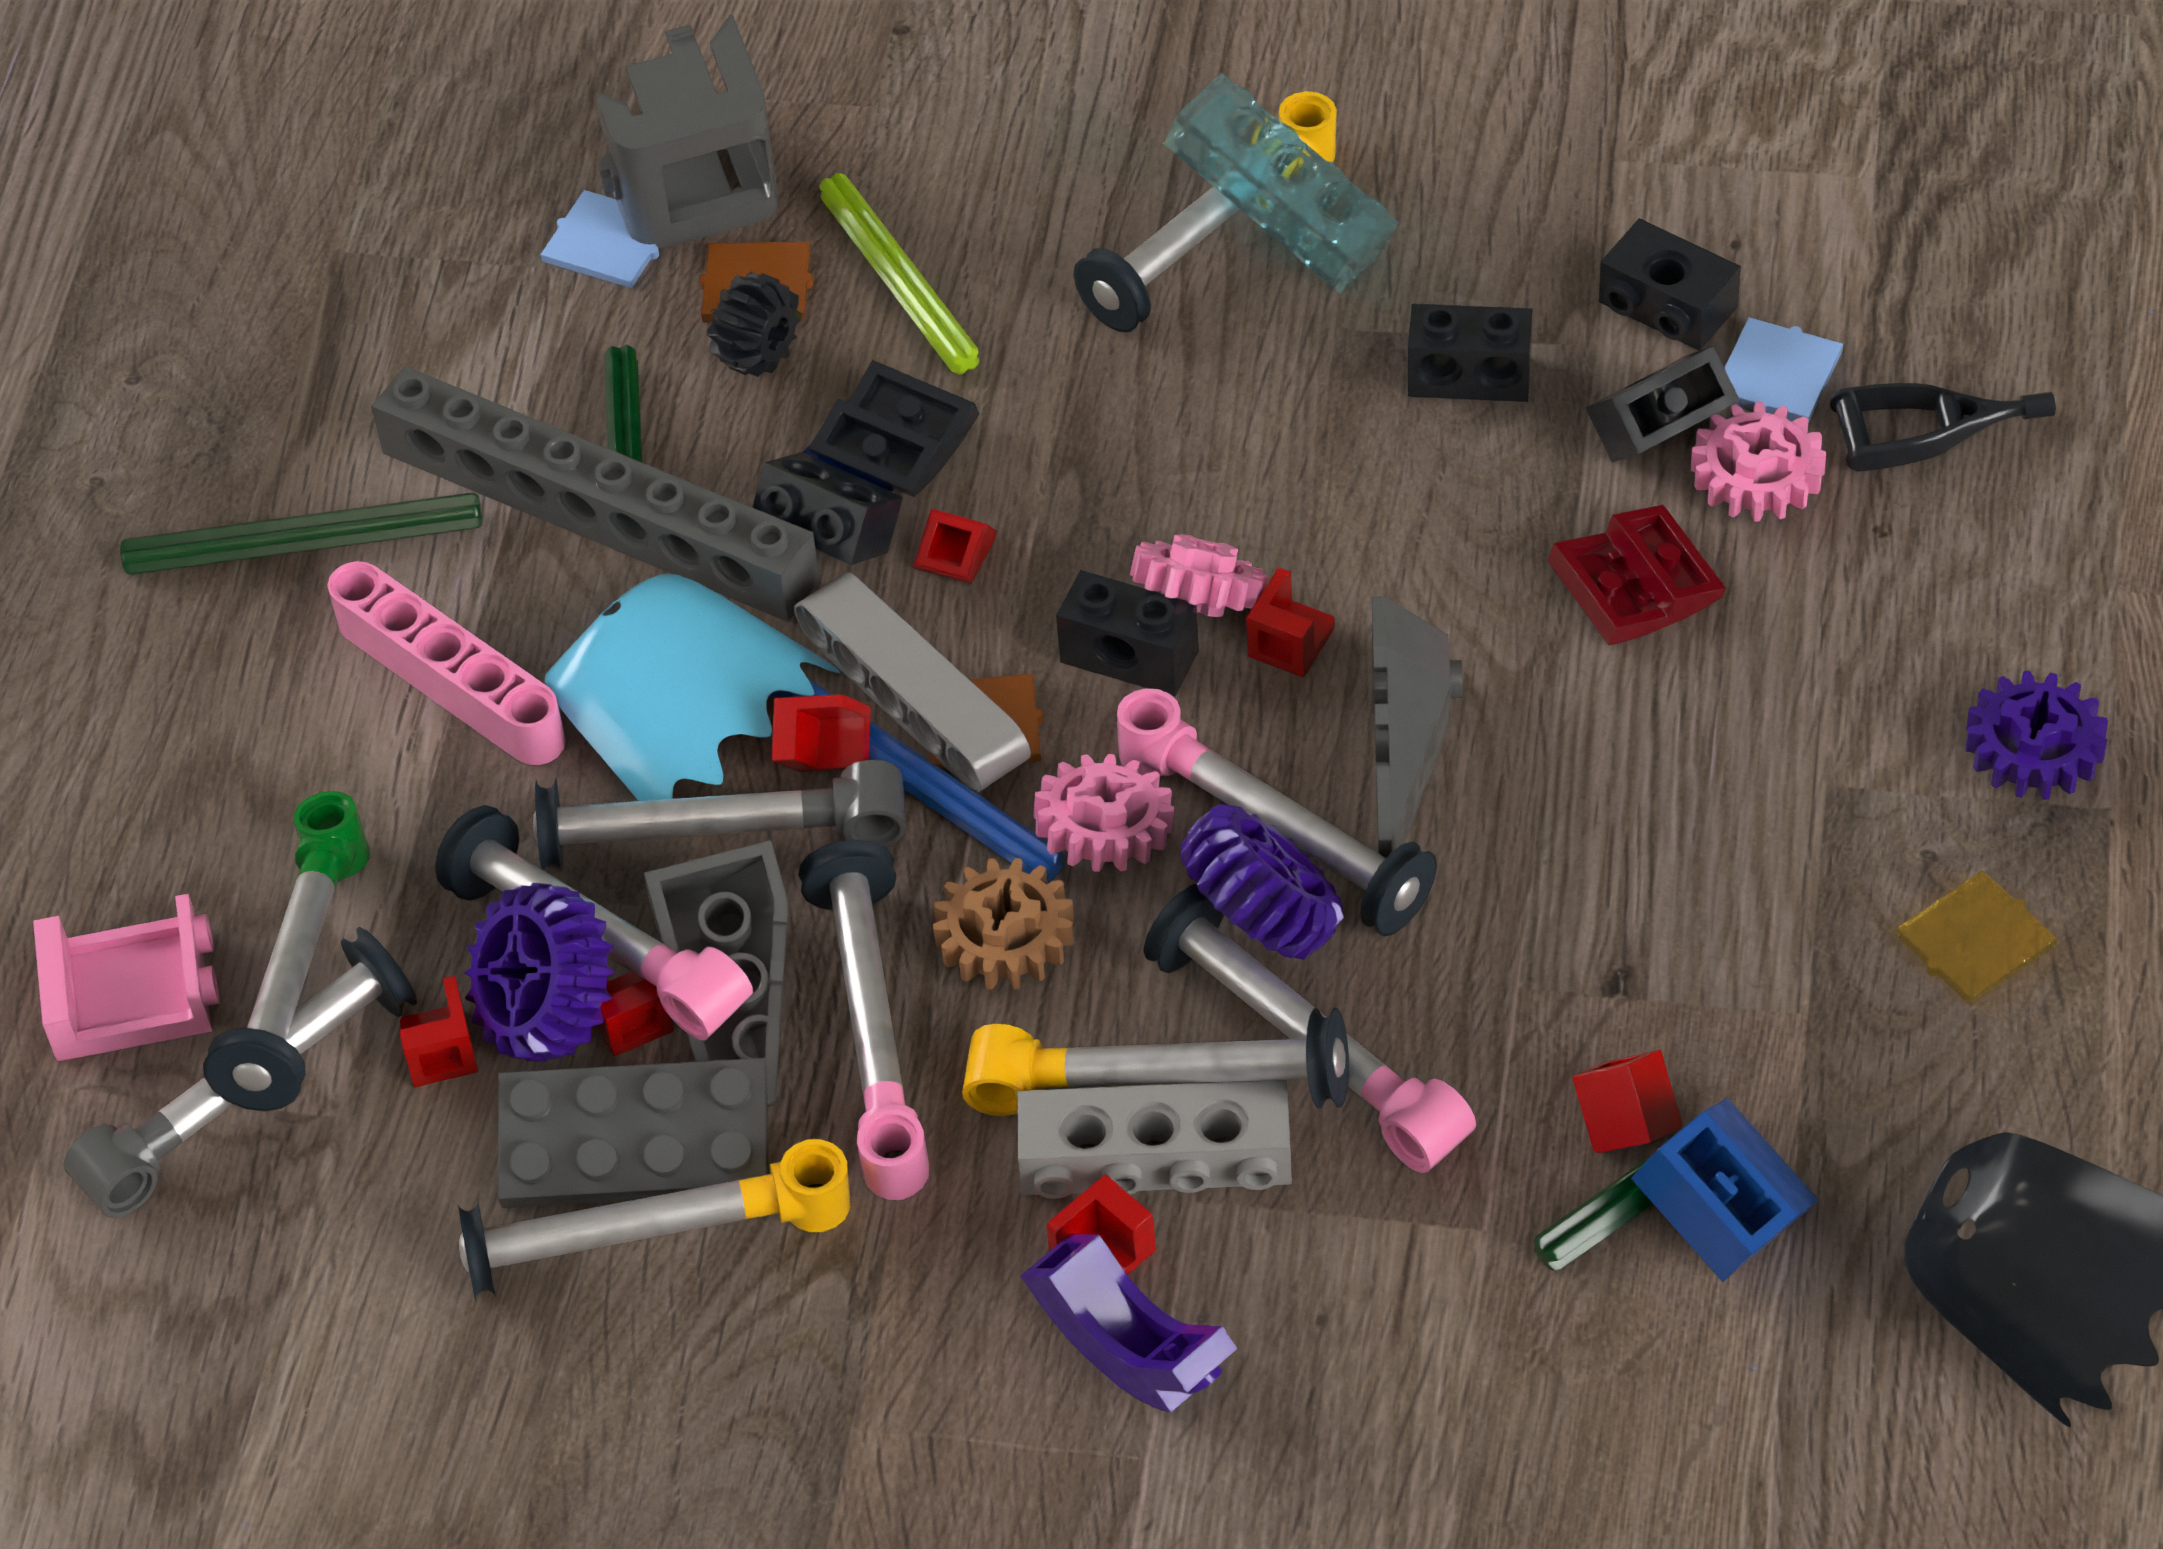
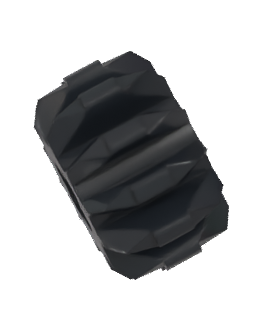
M750 272L745 277L736 275L731 281L729 290H721L720 302L717 308L711 310L714 314L713 323L707 329L706 334L712 339L710 354L719 358L720 362L729 365V369L743 375L751 374L759 377L763 372L773 373L778 366L779 359L789 356L788 347L791 341L797 338L794 334L795 327L802 317V314L797 310L799 295L790 291L788 286L781 284L779 279L763 273L759 275Z

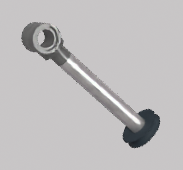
M883 760L859 761L848 766L841 773L840 778H833V788L560 806L556 778L554 784L549 788L540 787L537 780L535 783L536 811L533 817V831L538 844L540 866L543 871L548 865L553 864L559 866L561 872H563V844L836 826V835H844L846 840H865L888 847L897 843L905 835L907 828L903 776L899 768Z
M358 927L356 929L358 938L354 942L344 938L341 940L342 949L352 968L295 1010L286 1041L294 1046L300 1054L374 999H377L385 1009L397 1017L402 1015L400 1006L403 1002H408L413 1006L417 1004L416 995L411 984L399 965L382 944L367 930ZM203 1078L135 1129L127 1123L119 1129L113 1125L104 1124L83 1133L66 1153L64 1160L65 1172L107 1217L119 1218L126 1216L143 1205L155 1190L158 1181L157 1173L162 1170L158 1160L233 1104L215 1093L206 1079Z

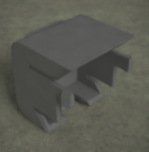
M733 14L729 15L710 41L711 51L727 91L717 94L695 38L694 30L691 25H686L665 31L672 54L626 66V71L642 114L632 116L627 103L595 93L600 124L611 151L604 156L598 165L602 177V188L604 194L613 192L627 232L632 239L639 243L656 244L658 249L670 247L761 222L770 218L778 208L779 200L765 95ZM727 150L740 183V188L731 190L716 151Z

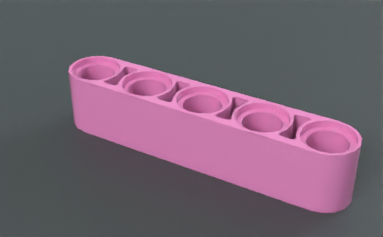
M355 561L340 566L331 574L327 586L339 631L347 640L516 760L527 765L538 766L549 763L559 757L564 750L566 738L556 695L548 686L376 566L367 562Z

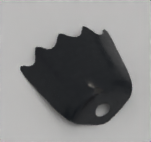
M2009 1132L1995 1134L1968 1144L1954 1152L1946 1160L1933 1181L1904 1241V1263L1911 1280L1924 1298L1953 1327L2006 1373L2032 1399L2065 1426L2071 1427V1422L2061 1408L2060 1398H2071L2095 1408L2111 1410L2112 1402L2102 1384L2101 1373L2107 1367L2118 1364L2155 1366L2159 1362L2157 1351L2149 1336L2148 1326L2151 1316L2156 1311L2163 1309V1196L2056 1147ZM1962 1168L1968 1169V1183L1961 1198L1951 1207H1945L1943 1197L1948 1182L1958 1170ZM1972 1218L1976 1226L1974 1235L1966 1240L1960 1238L1957 1234L1958 1229H1961L1964 1222Z

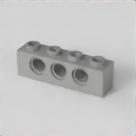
M1287 1080L1017 1091L1018 1163L1022 1196L1040 1195L1045 1198L1057 1199L1070 1194L1083 1193L1105 1174L1130 1195L1138 1191L1172 1189L1184 1193H1194L1206 1188L1244 1187L1251 1190H1263L1274 1185L1292 1184ZM1220 1138L1231 1139V1141L1225 1143L1213 1142ZM1152 1141L1164 1142L1163 1144L1156 1146L1146 1145V1143ZM1085 1144L1097 1145L1095 1147L1087 1149L1078 1148L1079 1146Z

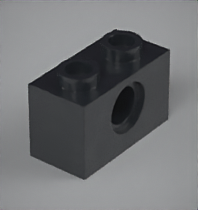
M1639 218L1600 262L1599 303L1609 307L1619 315L1628 316L1661 332L1669 339L1678 340L1700 351L1738 307L1741 266Z
M1711 346L1670 363L1587 406L1586 410L1611 461L1614 462L1637 455L1739 402L1740 399L1714 346Z
M1080 570L1056 614L1060 663L1144 688L1159 689L1176 697L1199 652L1197 606L1189 604L1186 600L1164 597L1165 594Z

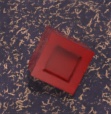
M1279 567L1247 615L1248 657L1304 678L1334 631V616L1292 601L1291 571Z
M846 695L774 698L772 761L798 772L845 770L856 762L869 760L871 707Z
M632 971L607 982L606 990L612 999L602 1002L600 1010L604 1023L597 1026L614 1057L674 1032L672 1019L662 1006L655 985Z
M455 975L442 978L448 1006L405 1016L400 1019L401 1030H399L414 1088L478 1072L467 1018Z
M1661 1049L1605 1061L1572 1076L1591 1145L1596 1153L1651 1143L1680 1129L1682 1126V1120Z
M1106 1174L1055 1215L1046 1226L1049 1251L1069 1234L1100 1235L1127 1275L1156 1251L1153 1214Z

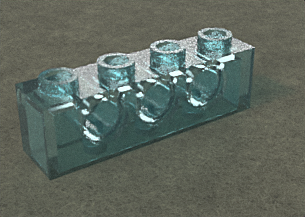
M1222 72L1178 112L1165 140V146L1340 294L1383 254L1399 225V222L1388 213L1380 202L1368 197L1349 181L1335 164L1323 159L1304 143L1290 126L1278 121L1255 101L1250 92L1243 87L1237 86Z

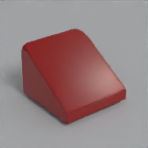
M931 508L913 567L972 584L994 543L997 530L986 523Z

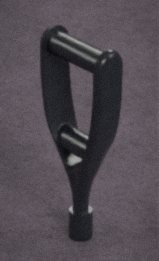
M1886 383L1847 387L1836 391L1831 396L1829 402L1831 410L1838 415L1848 450L1845 458L1846 464L1854 471L1884 469L1926 460L1948 451L1968 437L1999 421L2017 416H2022L2024 420L2054 416L2056 413L2055 398L2052 392L2022 395L2020 400L1999 401L1921 383ZM1883 409L1932 410L1937 413L1941 429L1903 440L1871 444L1862 411Z

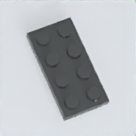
M764 1058L499 1073L498 1200L502 1208L631 1201L769 1174L767 1065Z

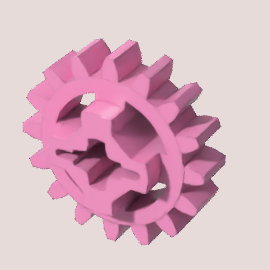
M1756 402L1751 413H1745L1738 404L1731 405L1729 419L1714 414L1710 416L1709 430L1698 429L1696 432L1695 447H1692L1691 471L1695 472L1694 486L1696 490H1708V504L1711 507L1719 505L1724 501L1729 503L1728 516L1734 518L1742 509L1751 510V516L1755 522L1761 521L1763 511L1772 510L1779 519L1786 518L1787 504L1790 503L1803 510L1807 507L1808 493L1818 494L1820 492L1821 479L1825 474L1826 451L1821 450V433H1808L1809 419L1805 416L1794 421L1788 420V407L1783 405L1774 414L1765 412L1763 402Z
M1184 534L1174 535L1172 545L1162 541H1156L1155 544L1141 542V546H1136L1130 575L1133 576L1132 580L1136 583L1145 584V589L1162 591L1161 593L1165 594L1164 597L1186 600L1189 604L1197 606V612L1211 617L1223 616L1225 606L1237 611H1243V607L1252 609L1265 589L1268 576L1264 575L1265 570L1251 567L1252 563L1249 561L1236 560L1237 548L1226 543H1215Z
M1088 754L1081 755L1080 767L1074 768L1070 764L1061 762L1058 764L1057 777L1051 775H1044L1042 777L1041 791L1035 792V833L1037 837L1048 838L1047 851L1050 854L1063 850L1068 851V865L1074 866L1082 859L1091 860L1093 872H1100L1104 862H1113L1119 871H1126L1128 858L1133 857L1137 861L1146 864L1150 862L1151 848L1162 851L1165 849L1167 834L1172 833L1174 806H1171L1172 791L1170 788H1159L1160 774L1156 771L1140 775V761L1135 759L1127 763L1125 767L1116 765L1114 754H1107L1104 763H1094Z

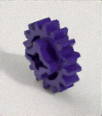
M2023 671L2021 684L2014 685L2005 676L1998 678L1996 693L1982 688L1978 694L1977 707H1970L1968 711L1965 750L1966 752L1975 753L1973 768L1976 772L1992 769L1991 785L1995 788L2002 786L2007 781L2015 783V796L2020 798L2025 795L2028 787L2037 788L2043 800L2050 799L2052 786L2059 785L2068 794L2074 793L2077 777L2091 781L2095 776L2096 764L2103 763L2108 740L2106 739L2108 720L2105 717L2097 716L2099 707L2097 698L2081 701L2079 699L2081 684L2075 682L2065 689L2057 686L2058 678L2055 673H2050L2044 683L2035 682L2030 671Z

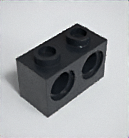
M1412 304L1408 339V397L1528 402L1533 309Z
M800 452L764 462L752 508L813 532L815 549L853 565L888 553L903 497Z

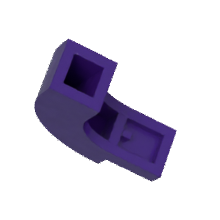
M1069 1234L1020 1276L1047 1315L1086 1359L1118 1387L1153 1408L1166 1412L1175 1410L1193 1393L1206 1388L1214 1382L1222 1372L1219 1364L1237 1350V1347L1222 1326L1185 1324L1172 1318L1152 1303L1132 1282L1098 1234Z

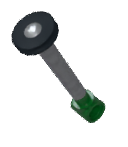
M326 791L317 793L305 799L296 808L293 815V823L299 838V844L295 853V863L300 871L248 1027L226 1030L216 1036L208 1048V1056L203 1063L204 1078L211 1089L227 1102L244 1109L270 1111L284 1108L296 1100L301 1091V1083L306 1076L303 1058L298 1050L286 1041V1037L336 884L343 879L357 874L366 866L370 859V848L356 804L351 796L343 792Z

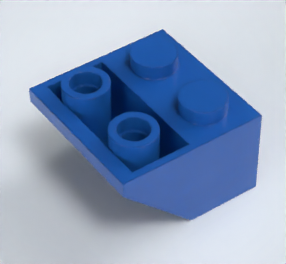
M1728 1098L1706 1109L1658 1148L1631 1178L1722 1282L1734 1274L1819 1201Z

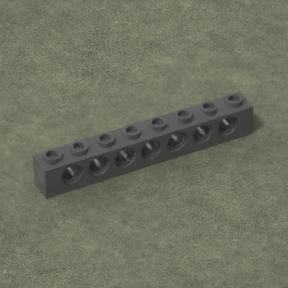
M407 366L403 367L371 405L383 454L666 572L696 581L714 592L786 622H789L795 614L794 606L808 597L820 581L813 532Z

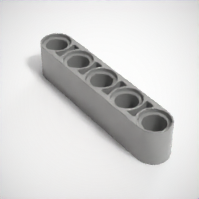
M843 573L794 606L797 621L814 646L928 752H931L950 773L974 792L979 793L1030 758L1029 744L1023 732L1011 717L852 573Z

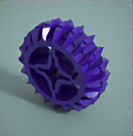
M1219 804L1216 808L1213 807L1206 813L1204 817L1201 816L1188 830L1189 835L1180 845L1182 851L1180 857L1183 865L1186 867L1188 877L1198 884L1199 892L1210 899L1214 904V909L1221 911L1230 919L1231 925H1237L1246 932L1250 939L1260 941L1267 950L1277 951L1283 957L1304 960L1315 950L1324 946L1336 932L1335 927L1344 916L1342 913L1343 905L1340 897L1336 895L1334 885L1324 878L1323 870L1316 867L1308 859V854L1301 852L1293 844L1292 839L1285 838L1276 830L1274 825H1267L1256 814L1247 813L1242 807Z
M531 883L530 886L521 885V887H517L514 890H504L500 901L488 903L486 910L487 920L475 922V929L478 935L476 944L466 946L472 955L471 968L463 972L471 978V989L465 999L476 1005L472 1016V1023L484 1027V1042L495 1044L500 1054H507L511 1058H523L531 1062H546L547 1059L574 1055L579 1044L591 1042V1027L604 1023L600 1006L602 1002L612 999L606 990L607 977L614 974L615 971L607 966V956L612 951L614 945L602 939L606 929V921L595 918L594 903L584 901L580 898L579 892L571 891L567 887Z

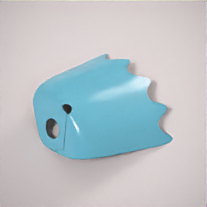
M659 574L637 584L605 609L545 674L544 682L555 693L561 710L638 801L673 799L674 785L680 779H690L713 785L723 783L724 775L717 749L719 743L724 738L738 734L760 738L770 737L772 727L766 711V701L768 696L774 691L782 690L804 696L814 695L812 685L800 668V663H811L834 673H840V671L814 652L702 584L680 575Z

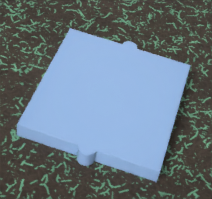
M584 190L567 216L557 220L558 229L540 254L542 262L632 288L649 261L659 257V250L656 244H643L631 238L615 199Z
M1749 317L1724 367L1740 399L1735 404L1753 410L1756 402H1763L1765 412L1774 414L1783 405L1788 407V420L1794 421L1805 416L1810 422L1840 358L1843 344L1803 333L1802 329L1798 326H1793L1789 329Z

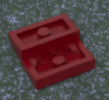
M1664 505L1613 514L1605 533L1554 543L1547 560L1609 646L1648 635L1681 621L1722 598L1726 587Z

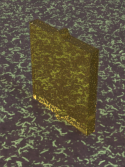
M1983 870L1902 924L1896 931V936L1927 965V974L1930 976L1938 975L1969 1005H1972L2056 947L2057 938L2026 910V902L2024 900L2012 898Z

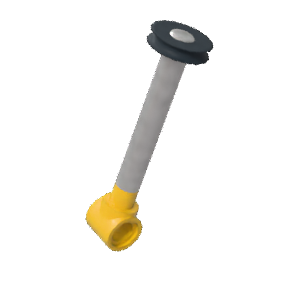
M1309 91L1294 93L1285 98L1279 108V123L1266 133V144L1124 259L1117 253L1105 248H1095L1087 254V258L1080 259L1075 264L1074 281L1083 303L1091 313L1109 328L1118 332H1131L1137 327L1138 322L1145 321L1150 315L1151 302L1149 292L1145 287L1148 283L1286 171L1310 174L1320 172L1329 167L1335 160L1337 109L1334 102L1323 94Z
M1334 1007L1329 1017L1326 1018L1322 1016L1319 1009L1313 1008L1309 1016L1306 1039L1043 1049L1039 1039H1034L1031 1034L1021 1028L1007 1024H990L975 1030L971 1037L962 1094L965 1102L978 1112L993 1116H1009L1018 1113L1017 1091L1063 1087L1308 1079L1311 1097L1317 1108H1322L1326 1099L1329 1098L1333 1100L1337 1108H1342L1346 1100L1349 1078L1347 1034L1343 1016L1339 1009Z
M808 1139L793 1145L787 1150L781 1162L770 1164L771 1174L489 1228H483L479 1201L477 1206L470 1211H465L458 1205L462 1234L459 1239L461 1260L465 1269L470 1272L476 1302V1296L480 1291L489 1290L495 1295L491 1268L777 1213L780 1223L790 1221L798 1229L807 1232H825L836 1228L842 1223L850 1210L847 1160L842 1150L833 1143L822 1139ZM812 1184H822V1185H823V1186H820V1187H818V1188H809V1187H807V1186H810V1185H812Z

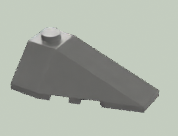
M1376 596L1372 597V655L1378 854L1387 858L1392 851L1406 842L1450 725V698H1463L1462 660H1449L1448 634L1387 597Z
M771 840L645 872L647 897L659 941L677 953L688 949L700 954L706 947L718 949L730 957L743 970L753 988V994L707 1040H698L686 1032L694 1062L764 1058L767 1065L768 1107L776 1105L788 899Z

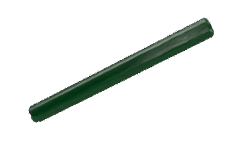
M465 493L135 537L121 541L120 557L125 573L133 575L478 529L482 526V507L477 494Z

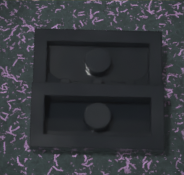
M872 360L848 402L837 399L809 446V450L816 456L915 497L945 466L980 413L974 402Z

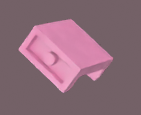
M189 893L175 896L177 917L67 938L59 916L33 921L42 1024L57 1062L212 1032L209 1006L220 1004V995L213 965L205 966L203 954L214 952V943L207 914L196 916Z

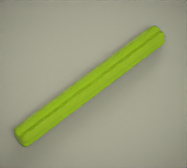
M835 173L831 178H824L819 185L822 191V201L950 371L954 374L962 375L968 369H975L979 364L977 346L849 178L842 173Z

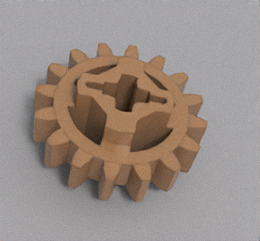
M995 858L988 859L987 872L979 875L969 866L964 868L965 884L962 886L957 883L946 882L944 885L946 901H937L933 906L935 923L933 924L936 947L942 949L944 965L948 968L959 964L961 980L967 983L977 974L984 975L986 989L993 990L999 978H1008L1009 984L1014 990L1020 989L1021 975L1029 973L1038 981L1045 979V962L1059 966L1063 964V946H1071L1074 943L1073 923L1075 921L1073 903L1071 899L1065 898L1064 883L1061 880L1047 882L1046 867L1040 865L1028 874L1023 872L1022 859L1015 858L1010 864L1009 870H1000L999 864Z

